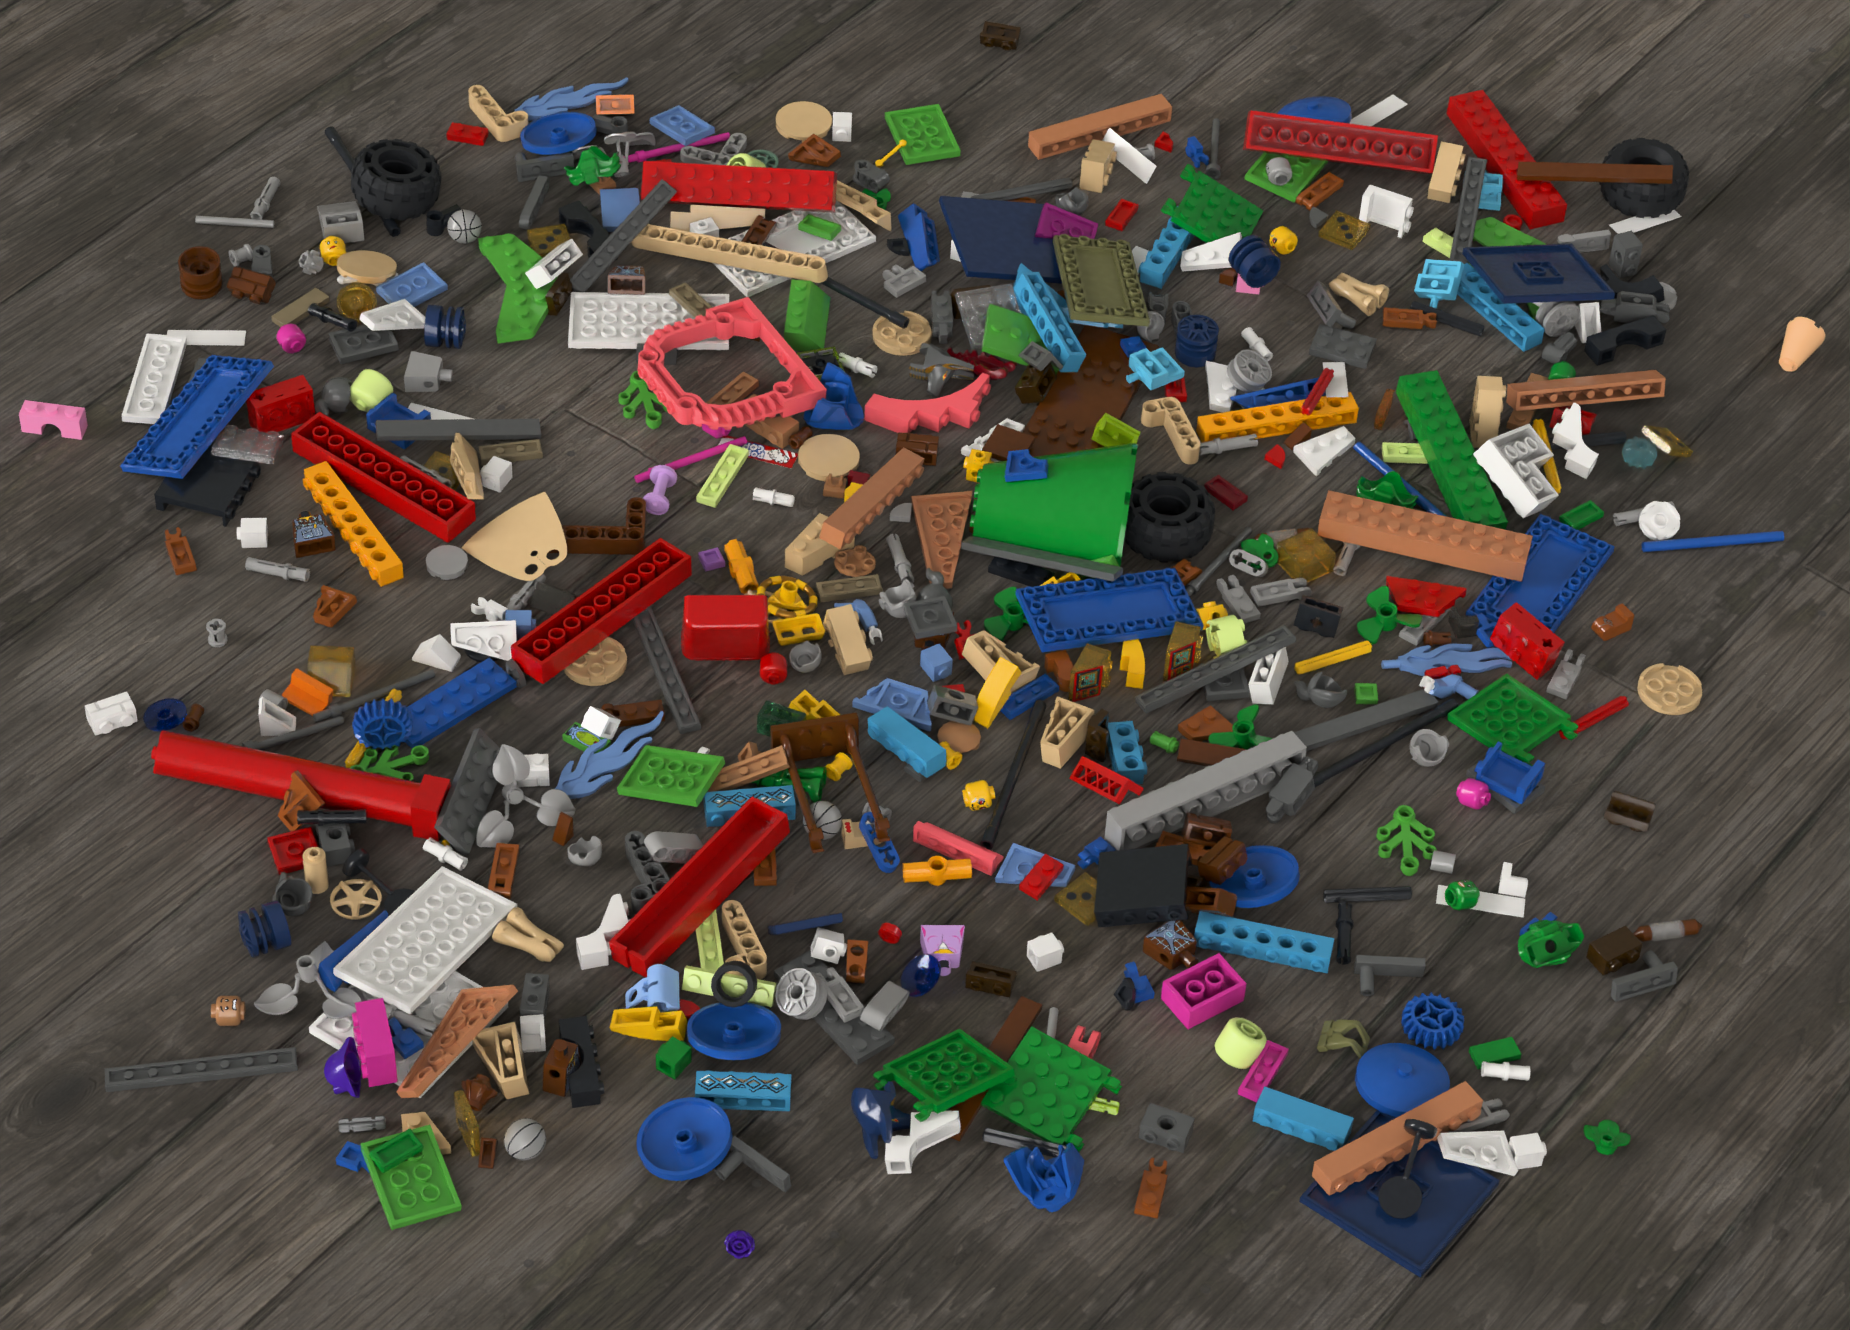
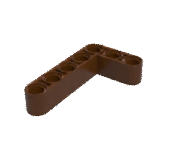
M634 497L627 502L626 526L562 525L567 544V553L637 555L645 549L646 502L644 499ZM554 549L548 553H559V551Z

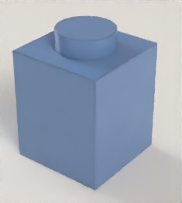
M506 610L505 621L516 620L517 640L536 628V619H532V610Z
M940 644L921 651L920 666L933 682L952 675L953 659Z

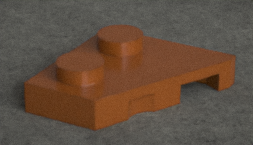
M812 134L791 151L788 157L789 160L829 167L841 157V151L817 135Z
M323 585L321 587L322 595L317 600V608L314 611L313 618L315 623L332 628L357 603L355 595Z
M1210 705L1178 724L1177 730L1188 740L1202 742L1203 740H1209V736L1212 733L1233 732V725Z
M295 771L291 775L292 782L289 789L286 790L284 804L281 806L278 817L290 831H296L303 825L297 824V810H318V808L325 804L299 771Z

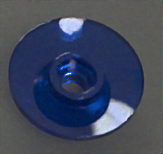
M162 699L146 709L143 721L146 727L153 731L171 730L184 721L187 715V708L178 699Z
M923 954L915 957L907 964L901 975V987L910 992L909 996H922L936 985L941 973L939 961L930 954Z

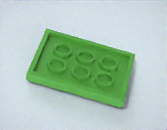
M939 104L885 112V120L896 145H899L902 139L907 142L905 147L899 149L906 165L960 156L961 150Z
M1263 153L1248 170L1244 180L1295 203L1297 196L1307 189L1328 161ZM1276 157L1287 159L1292 169L1291 180L1281 186L1272 184L1266 172L1267 163Z
M993 304L989 305L982 352L1028 366V363L1023 361L1019 354L1032 341L1047 349L1029 316ZM1052 365L1055 374H1057L1059 369Z
M645 745L617 787L619 795L698 807L725 765V760L723 756Z
M431 1125L412 1129V1132L423 1144V1151L385 1173L380 1171L370 1158L369 1153L401 1133L361 1143L360 1149L391 1230L461 1211L462 1205Z

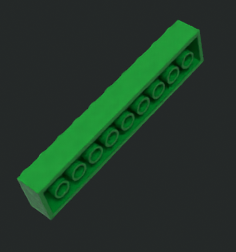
M1434 370L1399 376L1396 394L1452 517L1506 530L1508 521L1483 467L1478 464L1476 457L1473 455L1475 450L1438 371Z

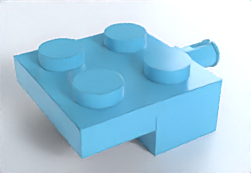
M1485 170L1479 202L1480 209L1500 211L1503 175L1487 173Z
M1426 259L1422 274H1418L1414 292L1419 298L1431 299L1429 306L1436 309L1440 300H1456L1464 264L1459 261Z
M1163 347L1152 352L1145 348L1130 354L1129 367L1134 373L1127 375L1126 380L1129 384L1136 380H1141L1150 390H1154L1183 378L1185 371Z

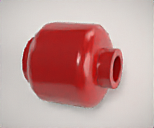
M776 652L763 656L760 660L761 679L772 685L785 681L787 678L786 658Z

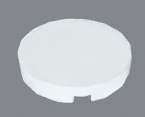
M1653 501L1647 504L1640 512L1639 526L1644 535L1651 540H1669L1673 538L1680 528V515L1670 503Z

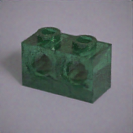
M766 700L757 714V733L771 737L770 726L805 721L806 713Z

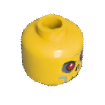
M1280 226L1273 229L1270 233L1269 244L1278 253L1283 255L1289 254L1296 248L1298 238L1289 228Z
M985 780L967 783L965 790H962L965 807H969L972 811L990 808L992 799H996L993 786H988Z

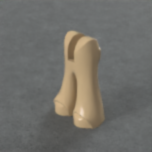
M1345 273L1339 274L1337 278L1329 283L1330 289L1336 295L1347 298L1367 316L1374 314L1376 307L1380 309L1385 304L1389 294V288L1383 284L1370 285Z
M518 907L511 909L506 921L499 922L492 934L494 942L526 951L542 962H551L555 955L564 947L560 940L535 926L527 918L524 911Z

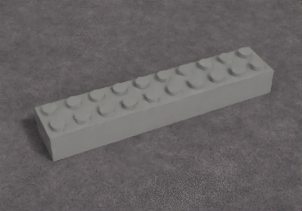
M1289 731L1267 742H1262L1251 749L1243 750L1235 756L1225 758L1212 766H1207L1196 773L1188 774L1180 780L1170 782L1164 787L1152 790L1139 798H1134L1123 805L1113 807L1107 811L1104 840L1113 846L1116 851L1140 849L1157 842L1163 831L1172 834L1181 831L1187 812L1194 813L1197 816L1213 817L1269 792L1273 785H1277L1286 769H1289L1293 763L1298 765L1305 759L1307 747L1293 731Z

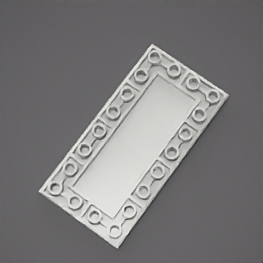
M836 201L835 213L793 210L773 219V221L777 222V225L766 241L782 250L822 257L825 263H828L876 242V236L842 203ZM810 214L840 224L841 231L830 241L798 230V224ZM748 230L728 239L741 242ZM713 263L746 297L791 279L789 277Z

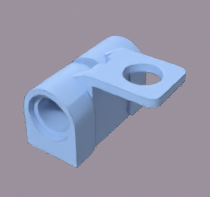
M663 964L650 966L647 969V977L641 979L627 990L625 994L626 1009L634 1008L641 1001L646 1000L647 1007L657 1006L660 1012L679 1010V972ZM637 991L636 998L631 1002L632 995Z

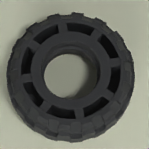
M1628 139L1623 141L1622 144H1616L1608 152V155L1605 156L1602 164L1673 165L1672 184L1599 182L1604 199L1607 202L1609 201V205L1615 210L1618 209L1627 216L1631 215L1638 218L1651 216V218H1657L1661 214L1667 215L1671 213L1672 210H1675L1683 202L1689 182V168L1683 159V155L1678 150L1675 151L1671 145L1664 144L1656 139Z
M401 139L379 140L377 143L372 142L355 157L351 173L352 193H354L358 203L374 215L382 216L385 219H414L430 211L435 201L438 200L442 177L441 171H439L440 166L436 158L430 155L427 149L417 146L416 143L405 142Z
M1157 472L1154 475L1142 476L1141 480H1136L1132 483L1124 538L1131 550L1136 554H1142L1143 558L1168 563V561L1180 562L1187 557L1192 558L1204 549L1205 545L1211 540L1213 533L1215 506L1206 488L1203 485H1198L1195 479L1182 476L1183 474L1175 472L1174 474ZM1160 513L1172 514L1175 516L1161 515Z

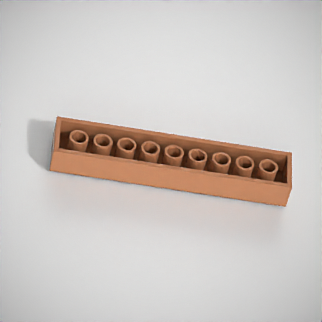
M1329 490L1320 516L1317 536L1520 582L1523 579L1533 537L1523 533Z

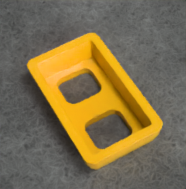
M817 613L774 620L772 622L777 640L781 646L820 640L825 634L820 615ZM813 628L815 633L803 635L802 630ZM789 631L794 633L793 637L783 638L781 633Z

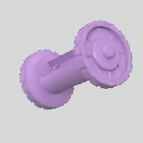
M658 465L652 468L650 472V479L655 484L654 490L643 497L646 502V511L653 515L665 514L668 511L670 504L669 500L664 496L666 488L675 485L677 481V473L674 469L666 465Z

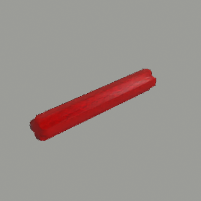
M1325 368L1301 407L1303 415L1309 416L1313 412L1334 377L1333 369Z
M1619 696L1573 721L1578 725V729L1574 733L1578 734L1626 708L1629 705L1627 697ZM1559 730L1558 732L1560 734V737L1562 739H1567L1564 736L1562 730Z

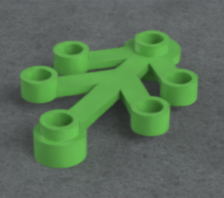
M634 371L630 377V385L624 392L619 394V403L627 405L623 408V416L628 419L634 418L635 410L643 402L646 410V424L651 429H657L662 424V414L654 410L652 401L662 405L664 411H668L663 403L658 401L657 396L648 391V385L639 377L638 371ZM638 389L639 394L631 402V395Z
M418 745L412 748L411 755L389 761L391 757L398 755V746H392L394 750H389L390 748L386 747L379 760L377 751L370 748L365 750L360 764L353 765L350 768L414 781L412 773H404L394 769L413 763L419 766L426 764L429 760V750L426 746ZM378 760L375 766L368 768L370 763H375Z
M1401 805L1394 811V819L1377 830V839L1383 842L1388 841L1379 846L1378 855L1381 858H1389L1392 850L1402 843L1403 858L1400 869L1404 875L1412 876L1417 873L1419 867L1418 859L1413 856L1412 844L1423 851L1422 855L1425 859L1432 860L1433 852L1437 849L1428 843L1434 840L1435 832L1415 819L1414 810L1410 806ZM1401 826V831L1389 840L1390 833ZM1410 827L1421 833V838L1411 832Z

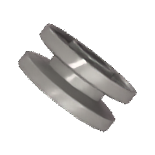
M1573 301L1544 302L1536 313L1537 323L1544 328V332L1550 337L1561 336L1563 333L1565 334L1570 331L1580 317V309Z
M1249 349L1241 350L1227 366V374L1230 381L1236 388L1245 393L1261 390L1270 381L1272 376V370L1268 361L1261 354Z
M794 968L787 971L781 977L776 987L775 997L777 1005L782 1012L799 1020H809L816 1017L822 1011L827 1001L828 991L826 983L821 976L804 968Z

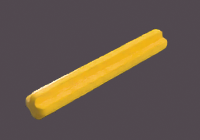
M1366 640L1296 662L1294 670L1298 675L1367 654L1372 651V645Z

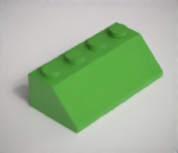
M791 281L784 339L794 351L819 352L824 350L831 297L812 281Z

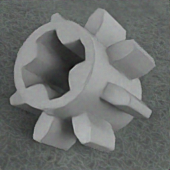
M307 250L301 254L299 265L303 268L302 272L311 275L321 271L324 261L322 257H319L320 252Z

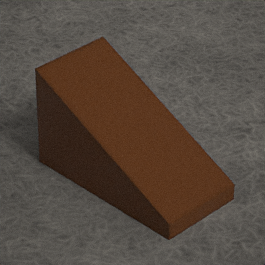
M1228 268L1220 273L1219 283L1233 287L1238 273L1235 269Z
M1303 422L1283 444L1294 450L1295 445L1311 439L1312 428Z
M561 812L552 841L564 846L573 837V818Z
M481 1137L478 1168L494 1169L498 1145L497 1139Z

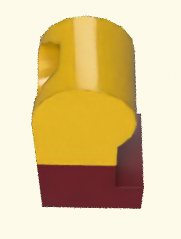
M850 470L848 474V487L844 493V502L870 479V474Z

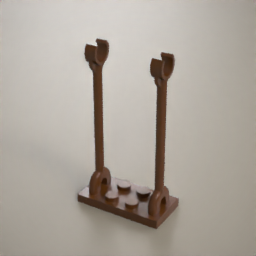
M857 712L770 726L771 749L782 745L790 765V768L787 769L809 830V843L812 853L824 851L821 839H824L822 829L816 826L794 761L837 755L839 752L848 753L852 756L875 820V832L878 842L890 841L887 829L890 828L889 820L887 817L882 816L859 752V718Z

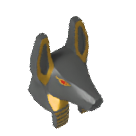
M922 343L919 351L925 355L923 365L910 363V376L920 380H928L927 393L935 398H938L941 390L950 378L974 379L973 373L964 371H973L974 365L953 358L945 350L932 344Z

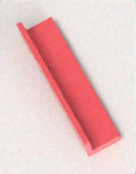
M917 821L914 825V842L954 860L970 858L972 868L992 876L1003 861L1004 857L933 824Z

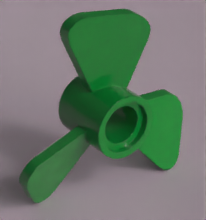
M1014 586L997 593L994 597V603L1003 610V615L984 620L985 630L1000 641L1004 640L1008 630H1020L1024 622L1028 623L1015 595L1017 588Z
M1382 586L1371 592L1366 598L1367 604L1376 611V617L1359 621L1357 623V631L1365 640L1374 645L1377 643L1382 631L1395 629L1397 622L1412 628L1419 627L1422 622V616L1418 614H1397V606L1389 602V588Z
M1255 704L1238 712V721L1233 724V732L1212 733L1209 736V743L1248 750L1273 738L1256 735L1253 722L1259 712V706Z

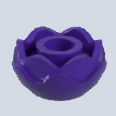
M735 1230L729 1233L724 1241L726 1251L737 1259L748 1257L755 1249V1241L752 1235L744 1230Z

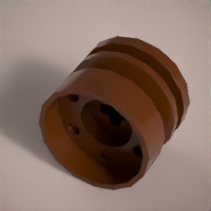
M196 246L185 250L179 256L178 266L182 291L193 299L201 300L217 295L223 285L219 254L209 247Z

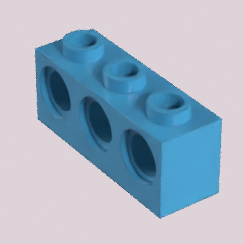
M1133 721L1108 723L1107 747L1113 771L1132 780L1136 784H1143L1144 775H1147L1146 761H1142L1143 748L1142 745H1138V729H1134Z

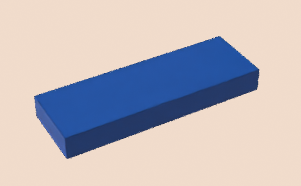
M1045 673L1013 692L1000 712L1011 720L1033 707L1036 700L1043 701L1057 693L1060 686Z

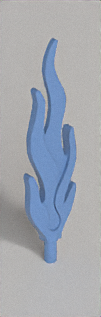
M626 77L616 83L590 84L573 92V86L555 89L544 95L541 99H539V95L527 99L515 111H525L528 114L529 121H534L550 114L568 112V109L586 107L596 102V95H611V91L608 90L623 87L628 82V78Z
M1457 643L1446 644L1430 651V645L1421 646L1403 656H1398L1396 660H1382L1381 662L1382 669L1399 668L1400 671L1410 672L1419 676H1424L1425 670L1445 666L1448 669L1452 665H1458L1461 672L1480 673L1500 667H1512V662L1508 661L1511 660L1510 657L1499 648L1492 647L1470 652L1472 644ZM1495 658L1499 659V660H1491V661L1481 662V661L1488 660V659H1495Z
M660 711L657 717L650 723L624 730L611 746L601 752L595 753L607 744V738L588 747L581 755L578 765L573 772L571 771L574 761L566 764L555 789L565 792L570 799L589 796L604 784L612 781L613 775L608 774L589 782L595 777L618 771L629 765L638 752L645 745L652 742V737L640 739L627 752H623L624 749L634 739L655 730L660 725L664 712Z

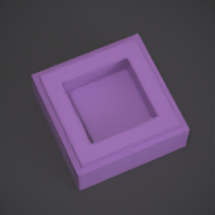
M718 547L698 552V558L705 572L725 567V560Z

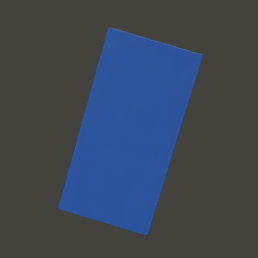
M209 356L201 369L195 372L192 380L183 387L182 392L172 400V404L167 410L161 413L158 421L149 428L148 433L137 442V446L125 457L124 462L120 465L123 472L183 479L274 367L272 361L230 356Z
M1540 514L1525 533L1533 537L1522 582L1493 576L1466 611L1465 617L1477 621L1474 616L1483 613L1489 623H1497L1500 615L1517 602L1554 633L1614 552L1615 546L1594 538L1585 532L1576 530L1567 524L1551 519L1549 516Z
M1175 568L1132 574L1127 573L1121 575L1115 581L1095 578L1016 589L1015 593L1041 652L1203 630V623Z

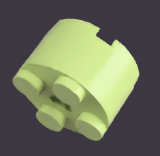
M1235 615L1207 621L1206 624H1210V627L1206 628V638L1210 651H1215L1217 655L1213 657L1214 659L1247 643L1243 635V631H1245L1244 622L1242 619H1237Z

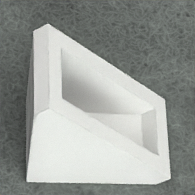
M1599 302L1580 303L1578 305L1580 317L1575 327L1582 343H1586L1587 336L1601 332Z
M439 634L422 642L413 655L412 661L452 672L460 660L461 654Z
M264 697L259 699L261 736H280L296 730V717Z

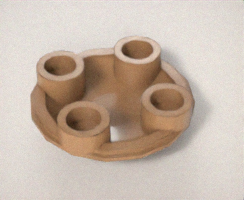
M857 545L853 549L837 551L834 564L840 573L847 576L860 577L871 573L875 569L876 561L874 556L867 552L865 546Z
M950 721L942 725L937 735L939 743L947 741L950 744V748L955 752H969L977 750L980 746L981 735L973 724L970 726Z

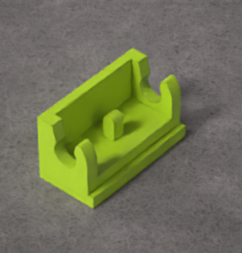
M1105 413L1096 424L1092 440L1104 447L1130 443L1137 444L1141 432Z

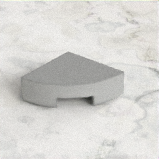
M903 503L893 508L890 513V521L910 522L912 503Z

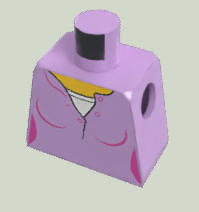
M921 925L920 943L928 968H937L939 975L947 976L951 973V968H958L960 966L964 943V925Z

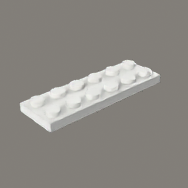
M146 334L123 409L122 422L155 424L160 418L161 413L167 410L186 349V336Z

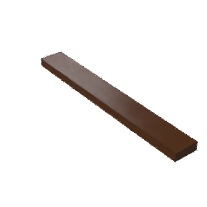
M1519 162L1517 180L1672 184L1673 165Z
M1021 996L988 1049L1005 1062H1008L1041 1012L1042 1004ZM989 1089L951 1107L950 1111H959L961 1130L950 1138L961 1141L982 1107V1100Z

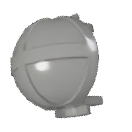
M904 579L900 586L888 588L885 592H880L881 599H879V604L883 610L886 609L895 618L907 617L904 611V603L914 602L917 598L913 587H915L913 583L909 582L908 579Z
M1430 729L1417 731L1412 736L1409 745L1410 754L1413 756L1412 759L1424 767L1437 765L1444 759L1449 747L1447 737L1445 735L1440 736Z

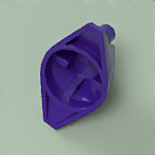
M348 1037L342 1047L328 1058L324 1067V1074L326 1080L333 1085L335 1094L349 1092L352 1097L359 1098L361 1087L360 1062L355 1040L353 1037Z

